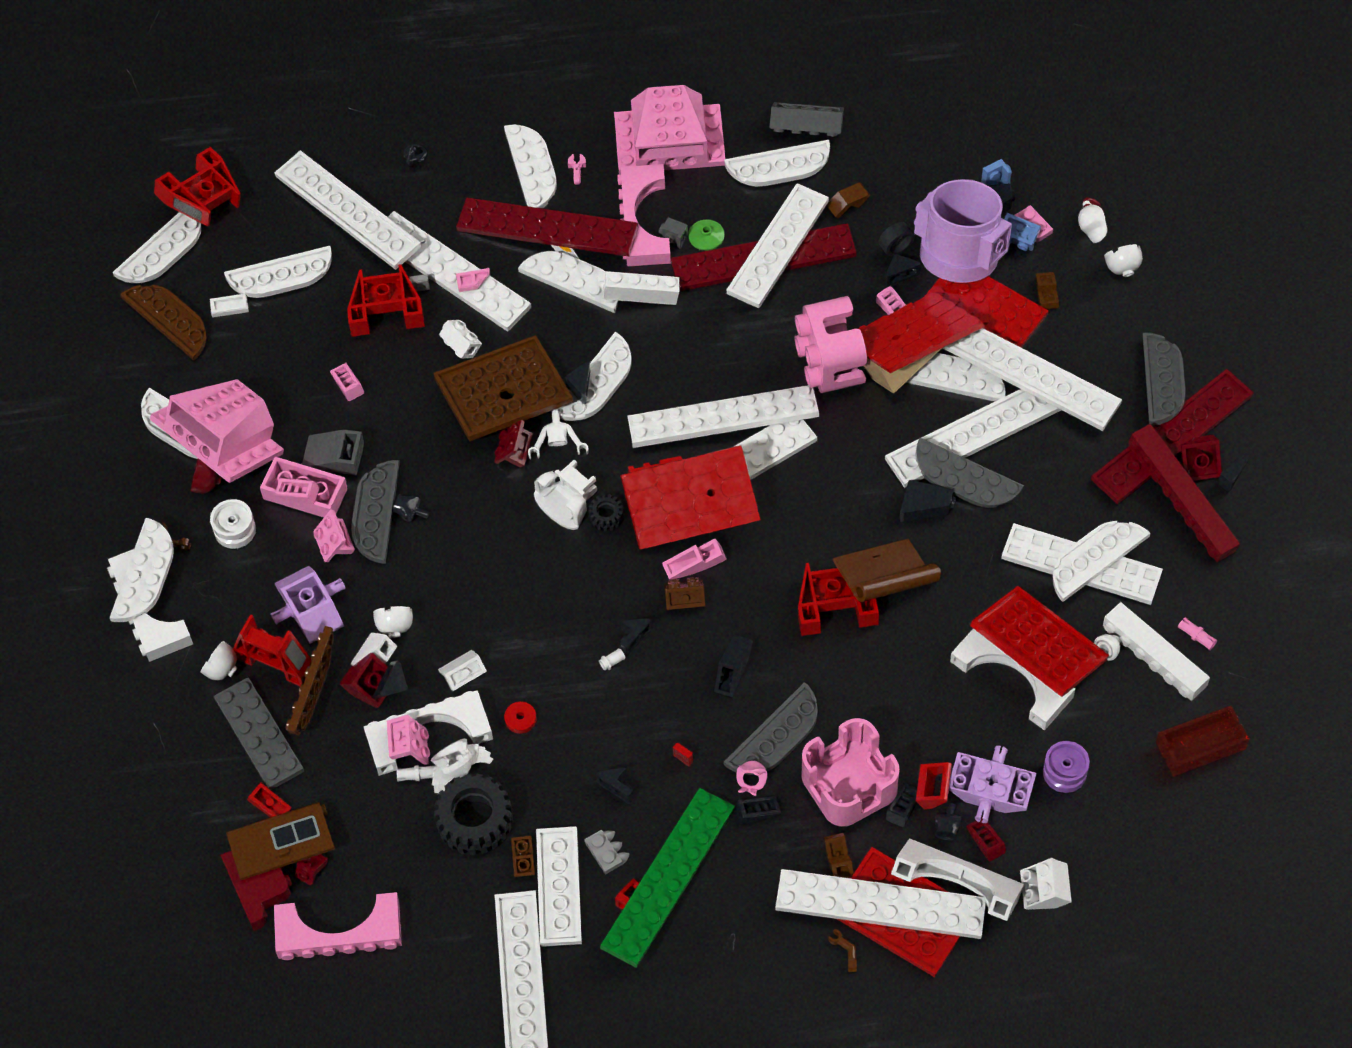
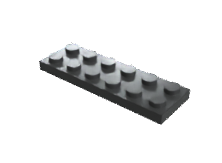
M249 678L214 695L216 703L265 785L270 790L304 772L302 765Z

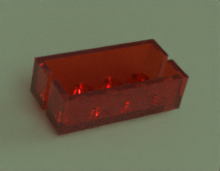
M1231 705L1158 732L1156 744L1163 758L1166 757L1165 762L1174 777L1245 750L1249 737L1242 724H1239V718Z

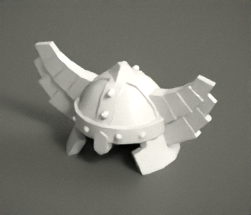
M460 739L439 751L431 759V762L436 765L431 776L433 778L432 786H434V793L439 794L441 790L445 791L444 786L453 778H465L471 765L479 762L490 764L493 760L490 757V752L485 750V747L479 746V744H468L467 739Z

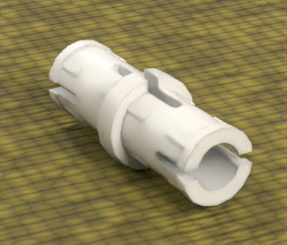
M415 765L413 768L397 769V781H420V779L432 778L431 776L436 765L426 767Z

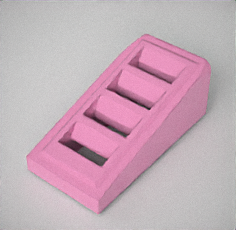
M891 286L876 296V303L888 315L893 313V310L896 308H902L906 305Z
M347 363L330 371L348 401L364 394L361 383Z
M280 478L275 496L314 504L319 487L314 481Z

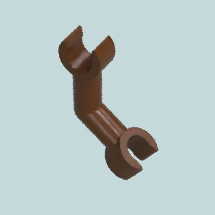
M162 522L164 528L168 531L167 525L164 522ZM181 538L180 540L171 539L173 547H178L185 551L190 550L191 543H188V538Z
M834 929V934L838 938L833 939L828 936L829 943L832 945L839 944L848 950V972H857L855 945L843 938L839 930Z

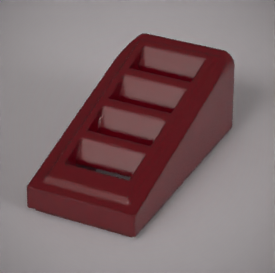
M981 817L980 822L974 821L967 825L966 828L988 861H992L1006 853L1005 843L988 822L982 823L983 817ZM983 826L985 827L984 829L976 832L977 829Z

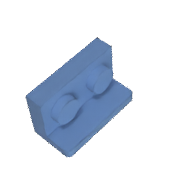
M1000 159L984 167L981 183L985 185L1010 183L1012 174L1010 166Z
M1007 213L1004 220L1012 223L1009 244L1013 243L1024 251H1032L1041 226Z

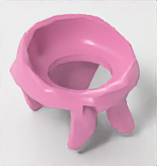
M747 761L739 765L736 777L737 783L742 788L738 792L743 793L747 791L756 796L757 790L764 787L767 781V771L761 763ZM745 773H753L759 776V782L756 785H748L745 783L743 775Z

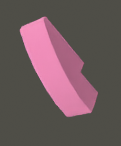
M713 539L700 547L695 545L662 564L668 578L671 580L706 570L727 560L720 543Z

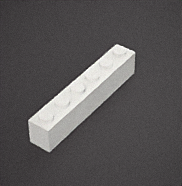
M1120 602L1105 616L1103 622L1105 630L1109 634L1118 636L1123 646L1129 647L1137 658L1143 659L1149 665L1151 670L1162 675L1164 680L1176 687L1183 697L1189 698L1192 701L1208 686L1210 677L1124 604Z

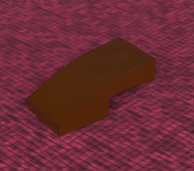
M1054 272L1037 273L1035 277L1040 306L1045 309L1059 308Z

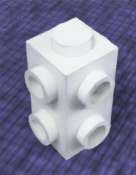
M448 320L443 325V329L439 334L443 338L444 343L450 346L455 351V354L462 359L473 358L482 345L477 339L476 334L470 332L466 328V324L461 320Z

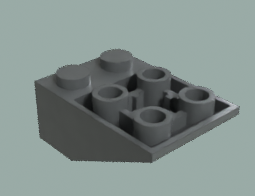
M338 430L309 435L302 465L325 472L357 476L364 447L362 432Z

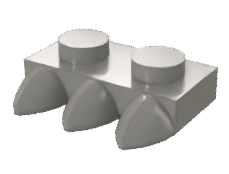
M600 830L584 839L585 844L605 875L623 865L629 858V853H617L622 846V842H610L615 835V831L610 830L604 832Z

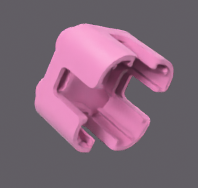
M848 296L803 306V314L795 315V324L798 335L795 336L796 350L800 358L806 356L808 366L804 367L807 384L810 388L818 387L820 393L866 383L863 370L858 369V367L864 366L867 363L866 347L861 330L852 329L847 331L846 317L851 316L853 312V306Z
M854 718L842 723L839 726L838 740L825 748L820 737L812 739L805 745L802 752V781L826 819L837 826L852 825L889 805L897 795L899 764L893 754L885 758L879 751V733L869 721Z

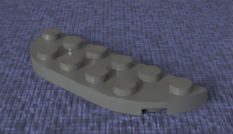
M1143 333L1149 424L1155 426L1173 419L1184 405L1185 379L1183 358L1179 348L1165 340L1164 336L1154 333Z
M923 438L918 440L915 452L916 462L924 478L932 485L954 489L953 495L974 505L994 508L1009 503L1018 496L1024 486Z
M399 460L387 461L376 465V468L364 474L357 487L351 525L353 541L363 556L378 563L386 564L393 515L392 510L400 466Z
M804 682L724 761V766L734 772H737L739 765L747 761L761 763L767 772L778 766L811 733L815 726L818 708L816 697L811 688ZM745 773L746 775H755L753 773Z

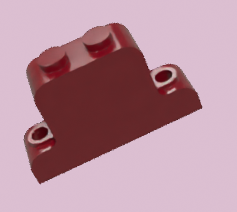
M232 851L222 854V860L253 931L262 928L266 924V917H268L265 910L290 897L289 887L292 886L288 874L283 875L282 869L285 867L283 866L240 880Z

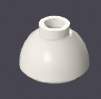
M1104 634L1095 639L1094 644L1109 654L1108 661H1112L1118 656L1121 643L1118 636Z

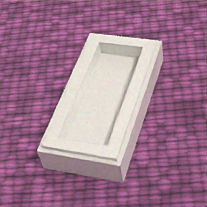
M246 294L210 299L212 318L249 312Z

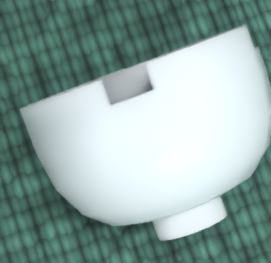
M1137 244L1122 246L1115 253L1111 250L1104 255L1108 268L1117 275L1123 274V277L1133 275L1134 271L1142 264L1143 259L1140 246L1137 247Z
M395 606L388 610L380 608L373 611L377 629L383 634H389V638L401 637L400 633L406 632L411 627L413 614L410 607Z
M223 641L211 654L208 662L206 661L200 672L212 680H223L227 675L231 677L238 668L235 666L237 654L230 645Z

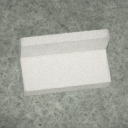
M472 650L438 669L445 677L452 691L487 672L479 655Z

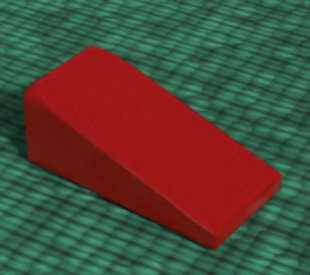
M261 782L247 798L251 804L269 817L289 812L292 808Z

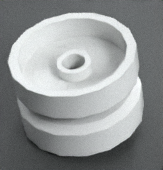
M230 499L220 502L214 507L210 516V523L217 541L222 546L230 549L241 548L252 541L256 534V525L252 512L246 503L237 499Z

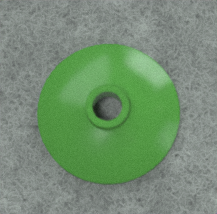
M700 220L691 226L688 238L695 248L709 251L716 249L722 244L724 230L716 221Z

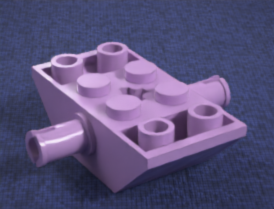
M307 566L276 582L275 586L284 599L286 606L271 613L275 624L291 616L292 618L294 617L309 644L318 640L320 632L323 633L325 626L332 627L333 632L344 627L330 597L346 589L344 583L341 582V578L325 586L320 581L316 572L310 566Z
M1001 746L995 747L992 761L960 752L957 753L950 777L949 791L964 802L979 806L975 816V820L980 822L983 815L982 823H987L991 809L1003 813L1027 810L1036 773L1005 765L1004 760L1008 751L1005 747L1002 748L1001 754H999Z

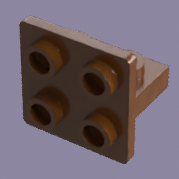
M698 577L687 578V581L679 582V579L668 580V583H664L667 610L705 606L703 580H699Z

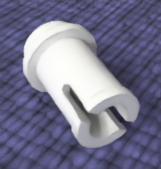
M618 648L606 657L602 656L599 663L604 670H611L612 666L625 660V655Z

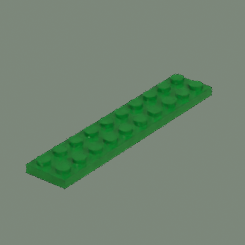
M701 788L698 789L603 940L600 949L637 968L733 813L734 805Z

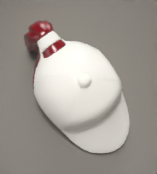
M1087 197L1083 199V209L1079 213L1078 222L1081 230L1087 234L1089 239L1093 243H1098L1107 234L1106 217L1103 208L1100 207L1101 203L1094 198Z

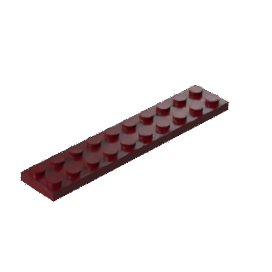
M466 198L456 228L460 232L629 257L639 225L637 222Z
M848 223L809 231L784 271L856 257L857 252ZM758 241L671 258L674 276L679 277V291L733 281Z
M1226 369L1185 401L1181 411L1173 419L1161 425H1155L1153 428L1177 458L1182 454L1181 444L1194 437L1207 434L1252 398L1254 392ZM1130 446L1091 476V480L1117 505L1152 478L1151 472L1142 465L1140 457L1130 449Z

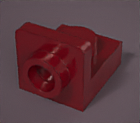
M319 854L298 861L295 877L312 885L315 875L327 865L328 858Z

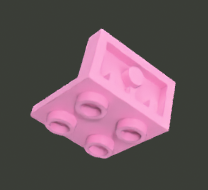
M409 715L387 720L389 757L394 760L412 755L422 764H429L428 730Z

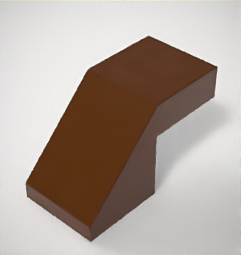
M859 182L838 191L829 200L827 207L835 217L840 218L850 206L859 208L871 195L862 183Z
M844 833L823 837L832 876L850 879L854 872L852 861L848 855Z

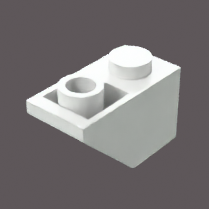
M371 633L351 662V665L354 666L369 653H373L383 663H386L397 646L386 634Z

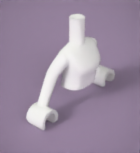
M553 410L552 423L543 427L535 446L528 450V456L531 459V453L536 452L538 459L540 458L539 449L546 434L549 446L566 445L568 443V432L577 446L578 455H580V449L585 448L587 454L589 449L587 444L581 443L569 424L560 422L559 411Z

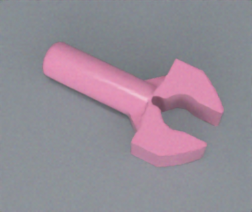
M574 154L568 159V168L574 169L575 185L581 183V168L586 167V159L582 154H580L578 164L574 161Z

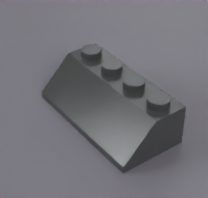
M774 102L771 107L770 128L774 129L775 132L791 130V133L801 134L802 131H809L811 135H820V132L827 133V136H837L842 132L844 108Z

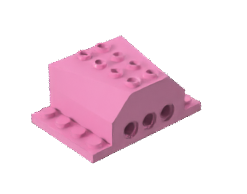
M685 85L647 88L631 100L632 111L614 112L619 174H621V167L664 164V170L725 166L720 104L703 105L702 94Z
M238 379L172 395L169 398L168 406L152 413L150 417L153 423L229 483L274 460V457L283 455L284 449L271 439L274 423L265 401Z

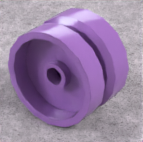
M1062 741L1051 746L1046 753L1043 768L1044 780L1049 787L1063 793L1074 792L1081 788L1086 781L1090 763L1088 753L1082 746L1071 741Z

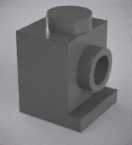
M668 217L666 222L661 224L659 233L662 234V238H669V243H675L677 248L681 249L688 236V225Z

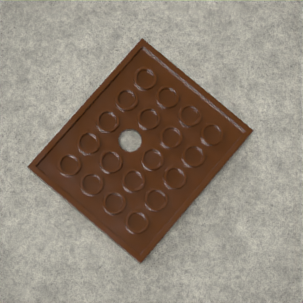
M536 335L433 373L435 381L469 441L507 428L519 420L525 421L573 403L571 393ZM507 391L511 394L514 393V396L511 399L505 400L501 398V393Z

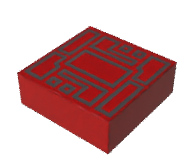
M676 743L673 746V756L689 767L693 763V753L680 743Z

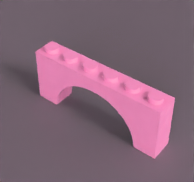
M664 164L621 167V174H618V185H622V189L618 190L619 200H623V204H619L620 215L624 214V218L620 220L638 223L635 214L640 202L649 194L665 189ZM639 225L630 256H623V259H627V266L670 264L669 238L653 236Z
M397 892L376 894L374 909L362 924L352 930L334 934L318 932L305 925L298 917L295 903L274 905L275 948L278 958L282 960H292L294 957L301 956L303 958H312L314 955L320 954L332 956L339 952L351 954L358 950L371 952L377 948L395 949L397 946H402L400 907Z

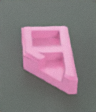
M489 268L457 273L456 278L459 292L478 289L490 275Z

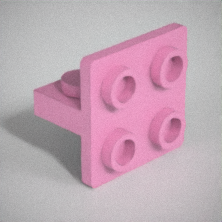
M330 510L313 531L325 562H329L335 554H352L355 550L343 519H337L335 511Z

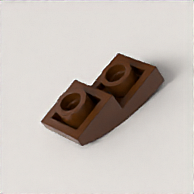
M532 837L511 838L514 877L535 875Z

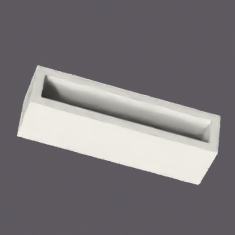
M606 271L603 284V299L676 305L679 277Z

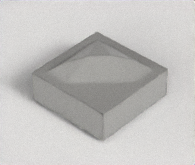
M428 274L409 277L416 292L430 290Z

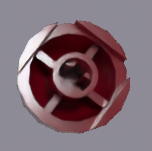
M198 458L190 491L200 494L209 493L216 484L220 485L221 476Z

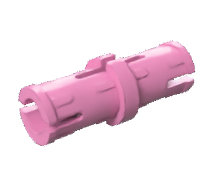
M1186 617L1178 625V628L1189 634L1192 640H1197L1209 650L1217 643L1216 639L1203 631L1204 628L1196 626Z

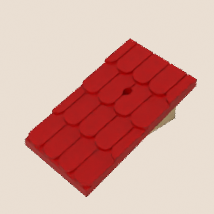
M930 293L914 303L910 302L890 315L882 316L869 325H863L858 328L861 330L866 347L867 363L864 367L871 379L894 394L943 347L985 327V325L977 317L970 315L964 309L954 305L953 302L943 298L940 294Z
M742 445L620 475L639 549L761 520Z

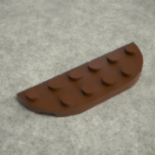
M138 285L120 294L126 303L195 361L199 357L206 344L204 324L201 318L172 292L158 285L145 287Z
M325 626L323 633L320 632L318 636V646L312 652L311 666H308L306 669L305 682L299 688L300 696L298 701L294 702L292 718H289L286 724V730L290 734L300 735V730L305 731L313 715L331 661L332 648L329 645H333L332 627Z

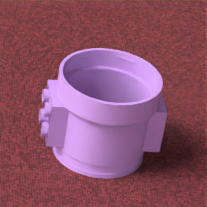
M953 180L941 184L933 192H929L922 202L920 201L917 204L914 233L922 237L920 258L926 269L935 276L951 282L967 283L978 281L990 275L997 267L998 260L1008 252L1012 223L1001 218L1002 200L991 187L973 180Z

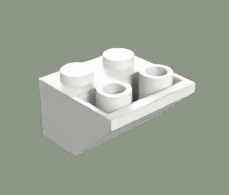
M1050 858L1020 870L1021 883L1024 884L1022 889L1024 909H1051L1071 903L1067 863Z

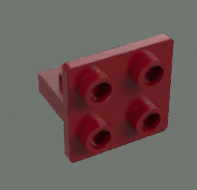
M519 420L501 431L499 446L495 450V463L499 464L506 460L520 468L525 466L533 434L523 429L525 421Z

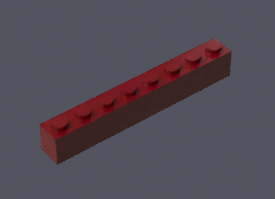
M1149 424L1134 432L1128 442L1130 449L1140 457L1142 465L1151 472L1153 480L1162 487L1164 495L1171 499L1174 508L1182 514L1187 526L1194 530L1198 541L1205 545L1210 557L1219 562L1236 552L1240 543L1153 426Z

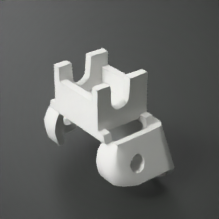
M575 460L561 472L559 470H556L555 473L553 471L546 472L540 475L534 482V497L538 506L556 523L571 530L579 528L587 511L586 501L597 492V486L594 485L596 478L594 476L589 480L575 469L577 466ZM559 476L560 481L555 482V478Z

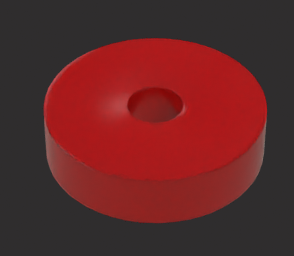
M520 701L511 704L504 714L506 726L514 733H526L536 724L535 709L527 702ZM518 716L524 717L523 719H517Z

